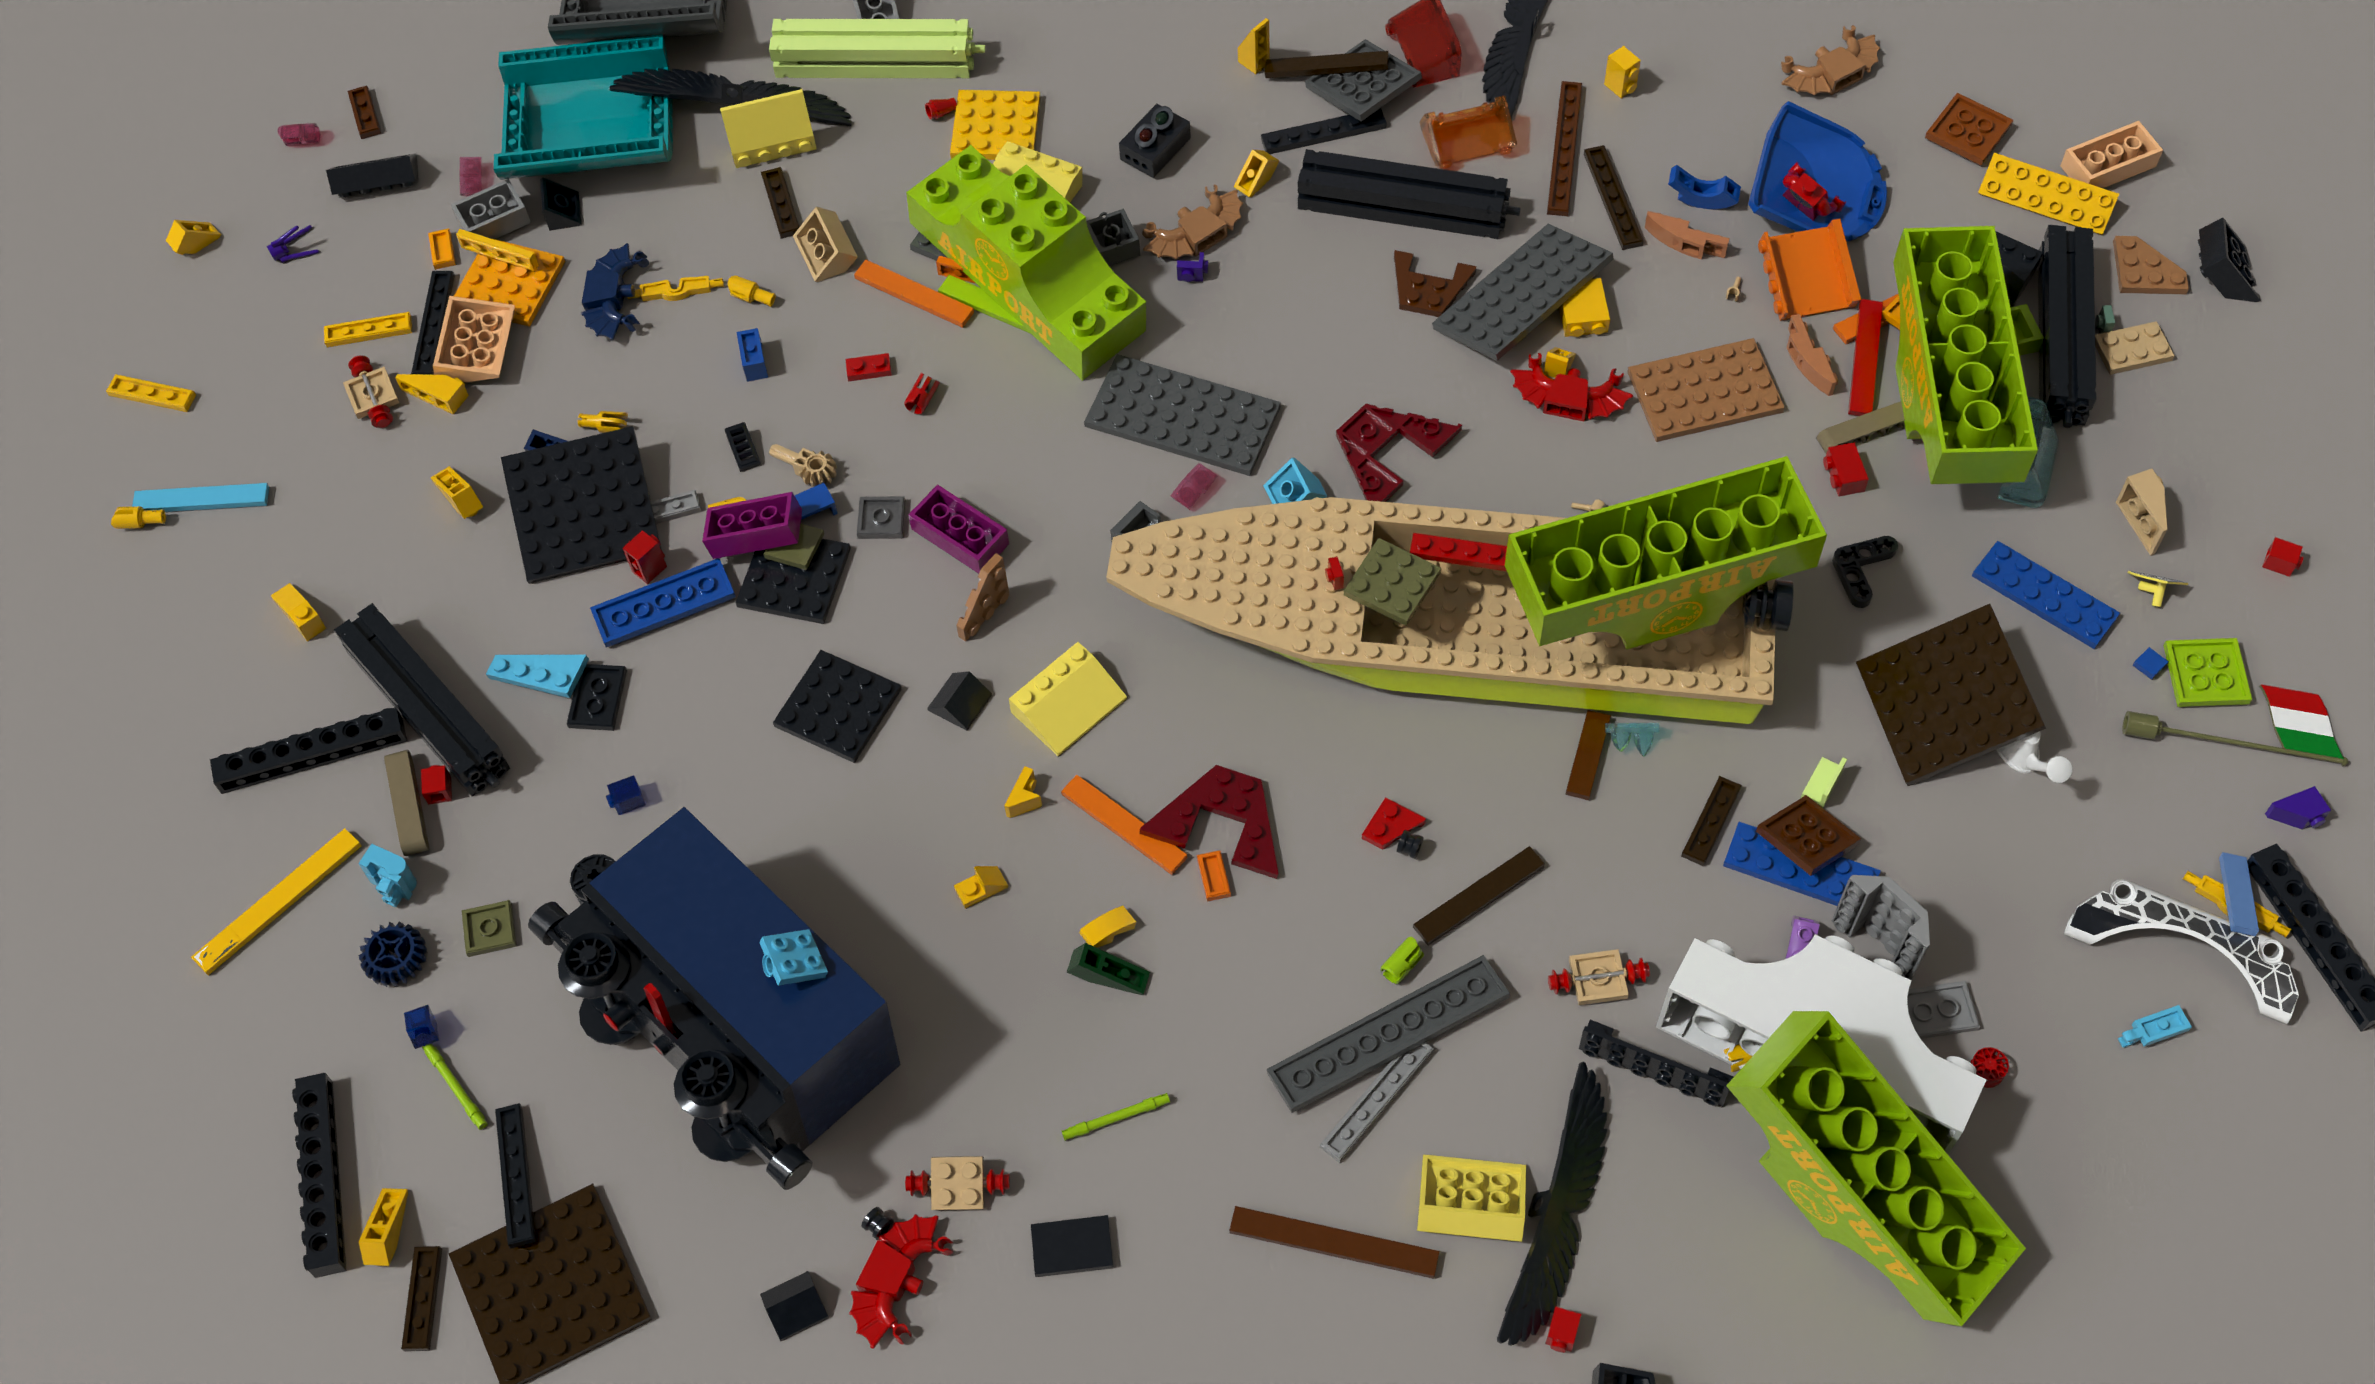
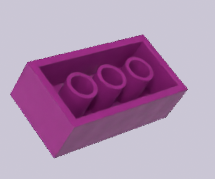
M938 484L908 514L911 530L978 574L995 553L1000 555L1009 545L1006 528Z
M793 492L707 508L702 542L713 559L797 544L802 508Z

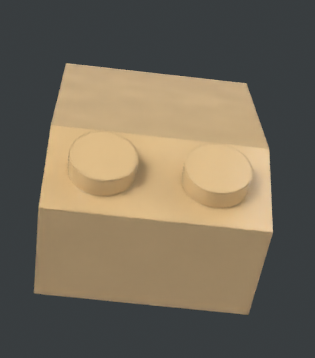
M2151 468L2128 476L2116 500V504L2150 556L2155 555L2168 530L2163 481Z

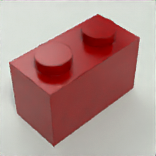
M1855 442L1828 447L1826 457L1823 458L1825 470H1829L1830 483L1832 488L1836 489L1838 497L1865 492L1869 478Z
M642 530L623 547V551L631 571L648 585L667 568L664 560L665 554L660 549V541L651 534L649 536Z

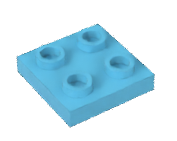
M809 929L763 936L759 942L764 952L762 960L764 973L767 977H774L778 986L825 978L828 973Z

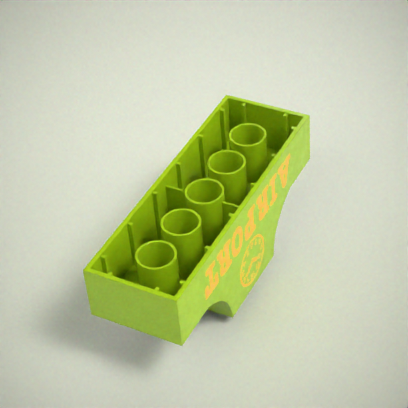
M970 145L906 192L910 224L946 257L953 259L964 269L963 272L1022 324L1027 331L1082 381L1146 331V301L1118 277L1106 263L1092 240L1087 227L1086 217L1027 164L1009 176L998 170Z
M1995 226L1903 228L1893 264L1900 300V338L1895 369L1907 439L1923 440L1931 484L2025 482L2038 449Z
M1788 456L1509 534L1505 568L1539 647L1588 632H1608L1621 636L1627 650L1717 624L1721 615L1733 602L1757 586L1773 579L1817 567L1827 534Z
M1793 1011L1726 1085L1760 1125L1767 1137L1770 1149L1759 1160L1760 1164L1822 1237L1834 1240L1848 1247L1874 1265L1890 1279L1923 1320L1962 1327L2026 1249L1829 1011Z

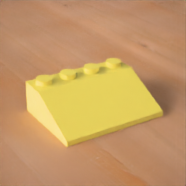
M802 89L720 108L736 168L817 149Z
M1008 141L999 151L993 163L998 170L1009 176L1027 164L1068 202L1073 200L1082 187L1081 166Z
M1077 642L1009 698L1011 713L1050 750L1059 756L1123 703L1127 696L1098 660L1084 646Z
M1423 1154L1417 1231L1522 1242L1525 1222L1526 1165Z

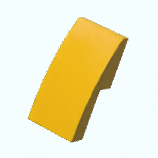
M1120 906L1092 920L1081 928L1079 933L1087 944L1098 948L1112 943L1115 935L1135 929L1136 921L1124 906Z

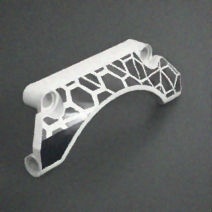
M2118 879L2112 883L2110 893L2102 890L2079 904L2067 923L2064 935L2089 945L2119 932L2142 928L2168 929L2194 936L2218 949L2237 966L2253 991L2260 1014L2287 1024L2294 1012L2299 993L2289 964L2281 961L2284 950L2280 942L2259 932L2256 936L2232 932L2229 920L2125 879ZM2127 885L2130 889L2129 894L2126 897H2118L2115 892L2117 886ZM2268 943H2274L2277 946V951L2272 956H2266L2263 951Z

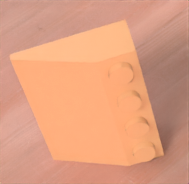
M449 296L433 363L434 375H447L451 378H459L464 383L500 378L515 305Z

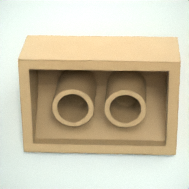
M815 207L793 235L815 282H820L846 272L858 258L834 211Z

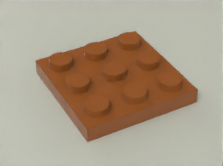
M1956 93L1926 132L1925 138L1982 166L2012 126L2013 119Z

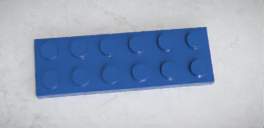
M2000 541L1994 544L1972 574V577L2093 649L2097 647L2120 615V612Z
M720 558L592 606L590 609L607 648L736 598Z
M1738 822L1723 864L1724 867L1835 906H1838L1847 882L1852 875L1879 876L1881 870L1840 857L1810 876L1756 832L1757 827Z

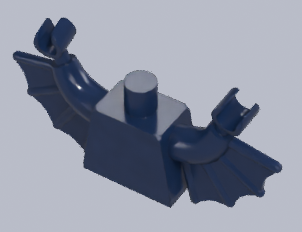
M628 243L620 248L610 249L604 257L596 260L594 268L588 270L586 274L582 305L585 311L581 312V315L586 319L585 327L593 329L597 337L606 336L610 340H614L620 324L624 323L631 332L636 331L633 326L634 324H640L633 314L625 317L624 314L618 312L623 307L625 297L635 296L634 285H625L622 279L624 273L636 264L642 268L649 265V261L646 259L647 256L641 251L636 252L633 259L630 260Z

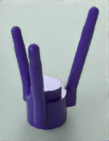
M296 225L280 238L271 242L267 248L275 261L280 259L283 263L290 259L319 253V250L316 249L291 255L286 254L290 252L286 244L311 230L312 226L309 225L293 234L299 229V226Z

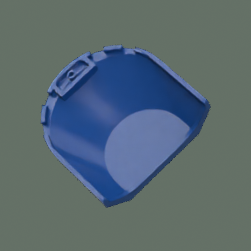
M1788 101L1781 107L1766 134L1748 205L1755 214L1798 232L1827 227L1831 220L1840 219L1846 242L1863 236L1878 223L1885 209L1887 187L1886 181H1882L1879 172L1882 167L1875 154L1870 155L1863 147L1865 142L1850 130ZM1796 162L1799 163L1802 169H1806L1804 173L1828 192L1829 203L1832 202L1835 196H1839L1840 200L1847 202L1840 213L1835 211L1827 216L1819 215L1812 221L1782 196L1788 189L1784 186L1783 179Z

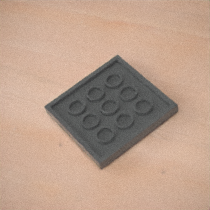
M1365 39L1345 54L1385 50ZM1389 53L1388 70L1313 75L1305 81L1307 89L1359 121H1363L1421 80L1422 75L1419 70Z

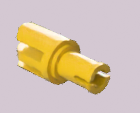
M731 276L728 279V288L731 296L748 303L755 300L770 307L773 306L776 299L775 293L760 289L756 282L739 276Z
M600 411L597 415L580 413L578 418H582V420H578V426L582 428H597L601 433L627 427V421L622 419H627L628 413Z
M141 506L117 507L111 519V525L116 529L143 528L146 524L152 523L165 524L166 513L164 509L145 511Z

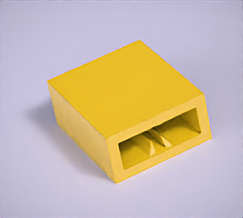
M1601 278L1591 279L1559 307L1565 337L1608 333L1610 316Z

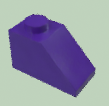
M2314 786L2273 802L2265 815L2267 818L2299 829H2305L2310 826L2316 828L2326 822L2325 818L2331 809Z

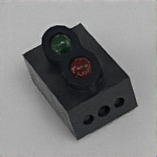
M1156 103L1119 142L1120 160L1154 178L1191 139L1190 121L1173 113L1169 107Z

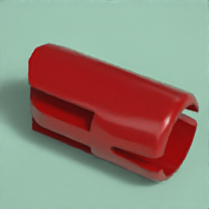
M922 372L904 401V405L909 411L917 404L914 414H922L940 384L936 380L930 392L927 393L926 391L932 381V378L928 376L921 389L918 388L924 377Z

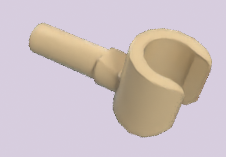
M1736 277L1734 285L1727 289L1726 299H1728L1730 294H1734L1736 296L1735 302L1738 301L1740 294L1738 287L1741 277Z
M1596 499L1592 505L1574 502L1571 504V508L1589 512L1601 509L1604 506V502Z

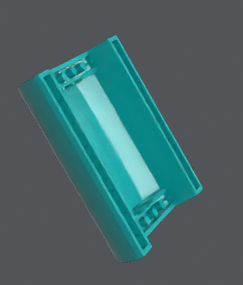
M663 34L499 52L498 67L504 82L502 151L499 154H494L493 168L499 179L505 180L671 161L673 154L672 99L669 97L639 96L609 90L611 85H615L613 81L622 78V75H632V72H644V69L658 71V68L669 70Z

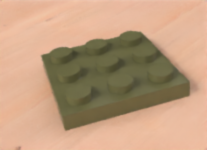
M1378 538L1344 589V596L1407 626L1440 575L1441 567Z

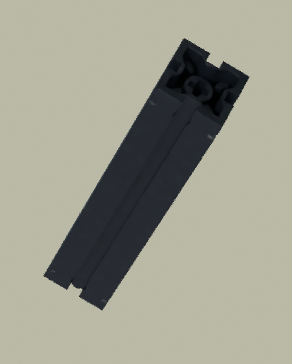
M1308 149L1305 151L1303 167L1298 178V209L1300 210L1309 209L1313 212L1479 237L1488 236L1492 239H1498L1500 231H1504L1506 215L1519 216L1521 207L1509 206V202H1506L1509 201L1511 188H1507L1508 179L1505 178L1495 179L1492 176L1322 151L1315 152Z
M2048 225L2044 241H2042L2039 248L2043 255L2038 265L2039 329L2044 337L2039 349V421L2058 423L2060 419H2063V426L2065 428H2070L2072 425L2085 426L2089 418V410H2092L2096 402L2093 229L2075 227L2074 231H2066V226Z
M373 603L358 612L357 615L359 617L351 622L348 619L334 629L350 657L354 659L356 664L394 707H397L401 716L471 797L476 793L482 792L487 787L486 782L493 788L500 784L498 778L504 776L506 771L511 768L503 757L499 746Z

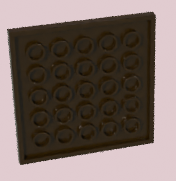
M1987 604L1856 661L1907 786L2046 729L1991 604Z
M594 1184L588 1185L533 1212L535 1243L510 1249L507 1241L506 1226L448 1253L500 1384H525L652 1320Z

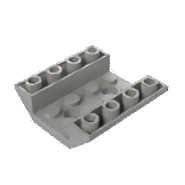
M1852 875L1849 878L1831 920L1835 928L1850 938L1864 926L1870 936L1877 938L1884 944L1890 954L1895 955L1892 962L1900 967L1903 973L1902 976L1912 980L1930 946L1928 911L1890 877Z

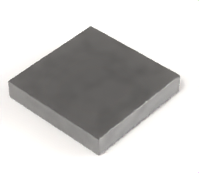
M860 497L857 538H903L905 497Z

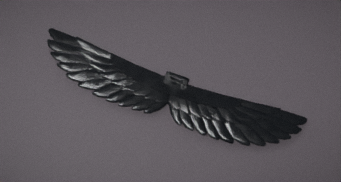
M1508 0L1504 17L1513 27L1498 31L1495 34L1496 38L1492 41V46L1488 50L1489 54L1486 57L1483 69L1484 72L1486 71L1482 82H1485L1483 93H1486V101H1490L1491 110L1495 109L1496 115L1500 118L1504 114V118L1509 122L1512 119L1518 102L1530 44L1548 0Z
M658 68V71L644 69V72H632V75H622V78L613 81L615 85L609 87V90L613 92L630 93L639 96L669 97L671 99L696 100L736 105L802 89L796 86L789 87L787 84L777 85L776 82L766 84V81L754 82V80H749L739 85L731 83L722 75L718 77L715 74L709 73L708 76L701 71H697V73L691 70L683 71L680 69L669 71ZM803 91L810 120L844 126L852 125V121L849 120L851 115L845 112L844 107L837 105L836 101L828 100L826 95L815 94V91Z
M1585 1062L1579 1063L1573 1089L1570 1091L1565 1125L1562 1130L1550 1188L1547 1191L1535 1193L1530 1204L1528 1216H1541V1219L1520 1271L1521 1274L1505 1309L1506 1313L1497 1337V1342L1500 1344L1508 1339V1345L1510 1346L1517 1344L1519 1340L1525 1342L1530 1334L1536 1335L1540 1325L1547 1324L1550 1312L1554 1313L1555 1306H1557V1296H1563L1565 1283L1569 1280V1269L1573 1268L1572 1255L1576 1254V1242L1579 1241V1233L1570 1213L1579 1212L1587 1208L1590 1203L1587 1199L1594 1192V1188L1590 1187L1599 1179V1175L1595 1174L1601 1169L1602 1161L1600 1160L1605 1152V1146H1600L1607 1134V1129H1604L1607 1121V1112H1603L1605 1098L1604 1096L1600 1097L1601 1084L1600 1082L1596 1083L1594 1071L1592 1069L1588 1071ZM1543 1198L1542 1205L1535 1211L1536 1202Z

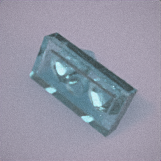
M1605 723L1606 733H1611L1613 744L1620 752L1626 749L1631 739V733H1633L1638 751L1642 756H1645L1653 743L1654 733L1659 732V723Z

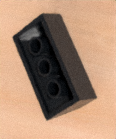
M414 153L327 169L326 173L331 194H338L339 198L352 196L351 192L353 191L366 194L372 192L371 188L380 187V191L393 189L392 185L401 184V187L414 185L413 181L418 180L417 155Z

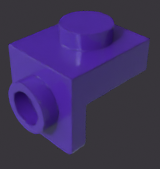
M1200 252L1199 261L1177 260L1178 281L1203 282L1204 273H1208V260H1205L1204 252Z

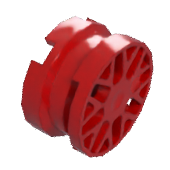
M1992 1047L1978 1050L1970 1061L1977 1070L1976 1075L1986 1079L1985 1088H1993L1999 1085L2009 1069L2008 1059L2004 1053Z

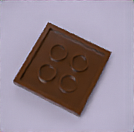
M1807 795L1760 823L1756 830L1758 834L1810 876L1857 847L1861 841L1859 836Z

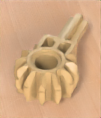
M778 444L770 447L769 454L793 465L795 474L800 476L806 485L811 484L812 487H815L822 483L831 484V478L836 477L837 466L830 453L825 454L821 450L816 454L813 450L809 451L802 448L798 454Z

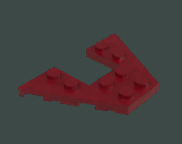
M1365 404L1336 430V437L1365 499L1386 502L1403 486L1404 480L1373 457L1400 433L1433 458L1462 431V425L1459 423L1457 426L1439 422V419H1427L1422 415L1412 413L1407 415L1393 412L1394 409L1378 408L1375 405Z
M1215 765L1140 828L1139 834L1185 849L1200 809L1245 823L1231 864L1268 877L1278 878L1279 872L1261 779Z

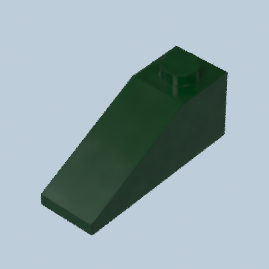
M1087 943L1073 950L1067 973L1087 982L1138 995L1144 994L1150 974L1149 971Z

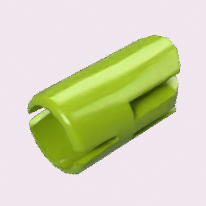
M1408 937L1383 963L1380 970L1382 972L1385 969L1384 977L1394 984H1399L1424 957V953L1421 951L1417 941L1413 937Z

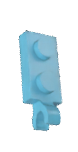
M2177 1005L2135 1020L2131 1024L2133 1029L2123 1032L2122 1037H2119L2118 1040L2123 1048L2139 1040L2145 1047L2187 1032L2192 1026L2181 1007Z

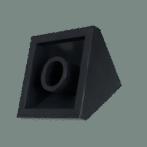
M542 177L540 179L542 212L549 231L580 226L579 192Z
M970 671L952 673L927 710L967 731L992 696V693Z
M808 1271L760 1294L765 1310L780 1341L829 1318Z

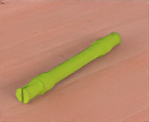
M431 1041L423 1044L422 1049H424V1053L465 1108V1112L473 1124H476L479 1130L484 1129L488 1125L484 1115L469 1098L446 1065L445 1059L438 1049L433 1046Z
M1168 1094L1150 1097L1142 1100L1143 1102L1087 1122L1075 1124V1126L1061 1130L1063 1138L1066 1141L1142 1112L1152 1111L1164 1104L1170 1103Z

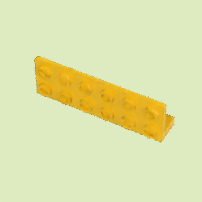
M1997 153L1993 154L1978 191L1980 195L2076 227L2092 228L2094 233L2100 235L2104 233L2119 196L2118 193Z

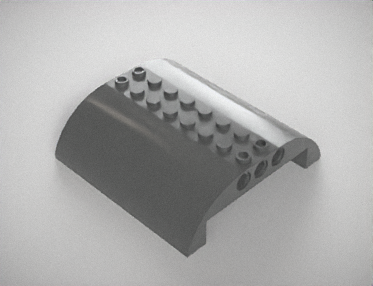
M562 0L559 15H550L548 30L554 43L559 46L662 34L663 37L722 33L725 27L727 0Z

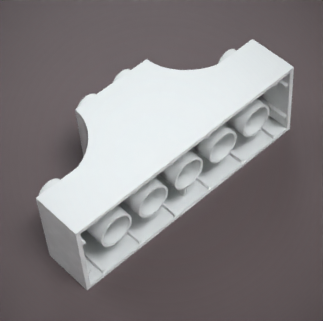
M1815 934L1811 942L1799 953L1785 960L1772 963H1746L1735 958L1733 949L1721 941L1709 939L1704 943L1696 938L1693 940L1668 989L1656 1028L1733 1065L1743 1060V1058L1733 1061L1728 1060V1053L1733 1051L1735 1045L1740 1044L1746 1053L1753 1056L1793 1011H1829L1949 1155L1965 1129L1986 1079L1976 1075L1977 1070L1969 1061L1956 1056H1949L1945 1060L1933 1054L1923 1043L1913 1027L1908 1012L1907 997L1912 980L1902 976L1903 973L1900 967L1886 959L1878 958L1872 962L1854 953V947L1848 941L1837 936H1827L1824 939ZM1729 1048L1727 1054H1725L1724 1049Z

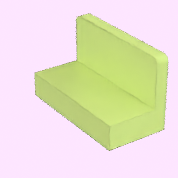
M1822 757L1801 798L1807 795L1823 808L1844 770L1847 759L1843 757L1840 763L1836 764Z

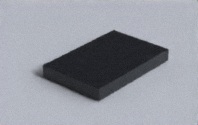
M586 665L574 689L567 719L568 728L614 731L627 673L626 666Z
M1108 1215L1031 1224L1035 1277L1113 1268Z

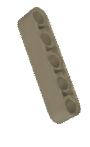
M1902 402L1891 404L1826 428L1817 435L1816 439L1824 452L1827 453L1828 447L1848 444L1855 439L1858 442L1864 443L1866 438L1868 442L1869 437L1874 432L1884 436L1885 431L1889 434V429L1895 424L1898 428L1904 429L1905 419Z
M407 749L384 756L403 855L406 857L429 850V842L411 753Z

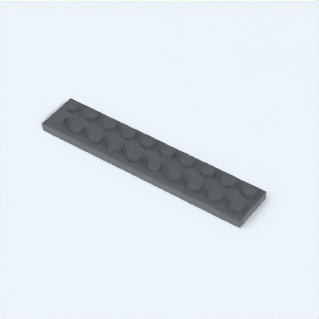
M1482 955L1267 1068V1074L1291 1113H1294L1510 998V992L1485 956Z

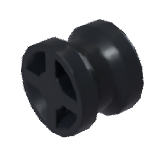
M1404 830L1397 846V852L1400 854L1407 853L1411 858L1416 859L1424 837L1420 835L1413 836L1410 831Z
M875 1207L863 1219L861 1227L865 1231L870 1230L872 1236L879 1240L880 1235L887 1233L892 1228L894 1220L890 1216L886 1217L883 1215L881 1208Z

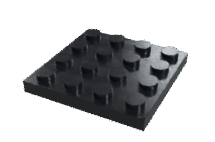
M822 539L807 570L766 559L764 557L765 550L755 551L737 597L736 606L738 608L824 624L851 550L850 544Z
M820 650L773 721V725L784 732L855 763L902 688L898 683Z

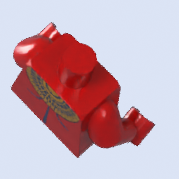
M1796 162L1783 179V184L1788 189L1782 196L1812 221L1819 215L1827 216L1835 211L1840 213L1847 202L1840 200L1839 196H1835L1832 202L1829 203L1828 192L1804 173L1806 169H1802L1799 163Z

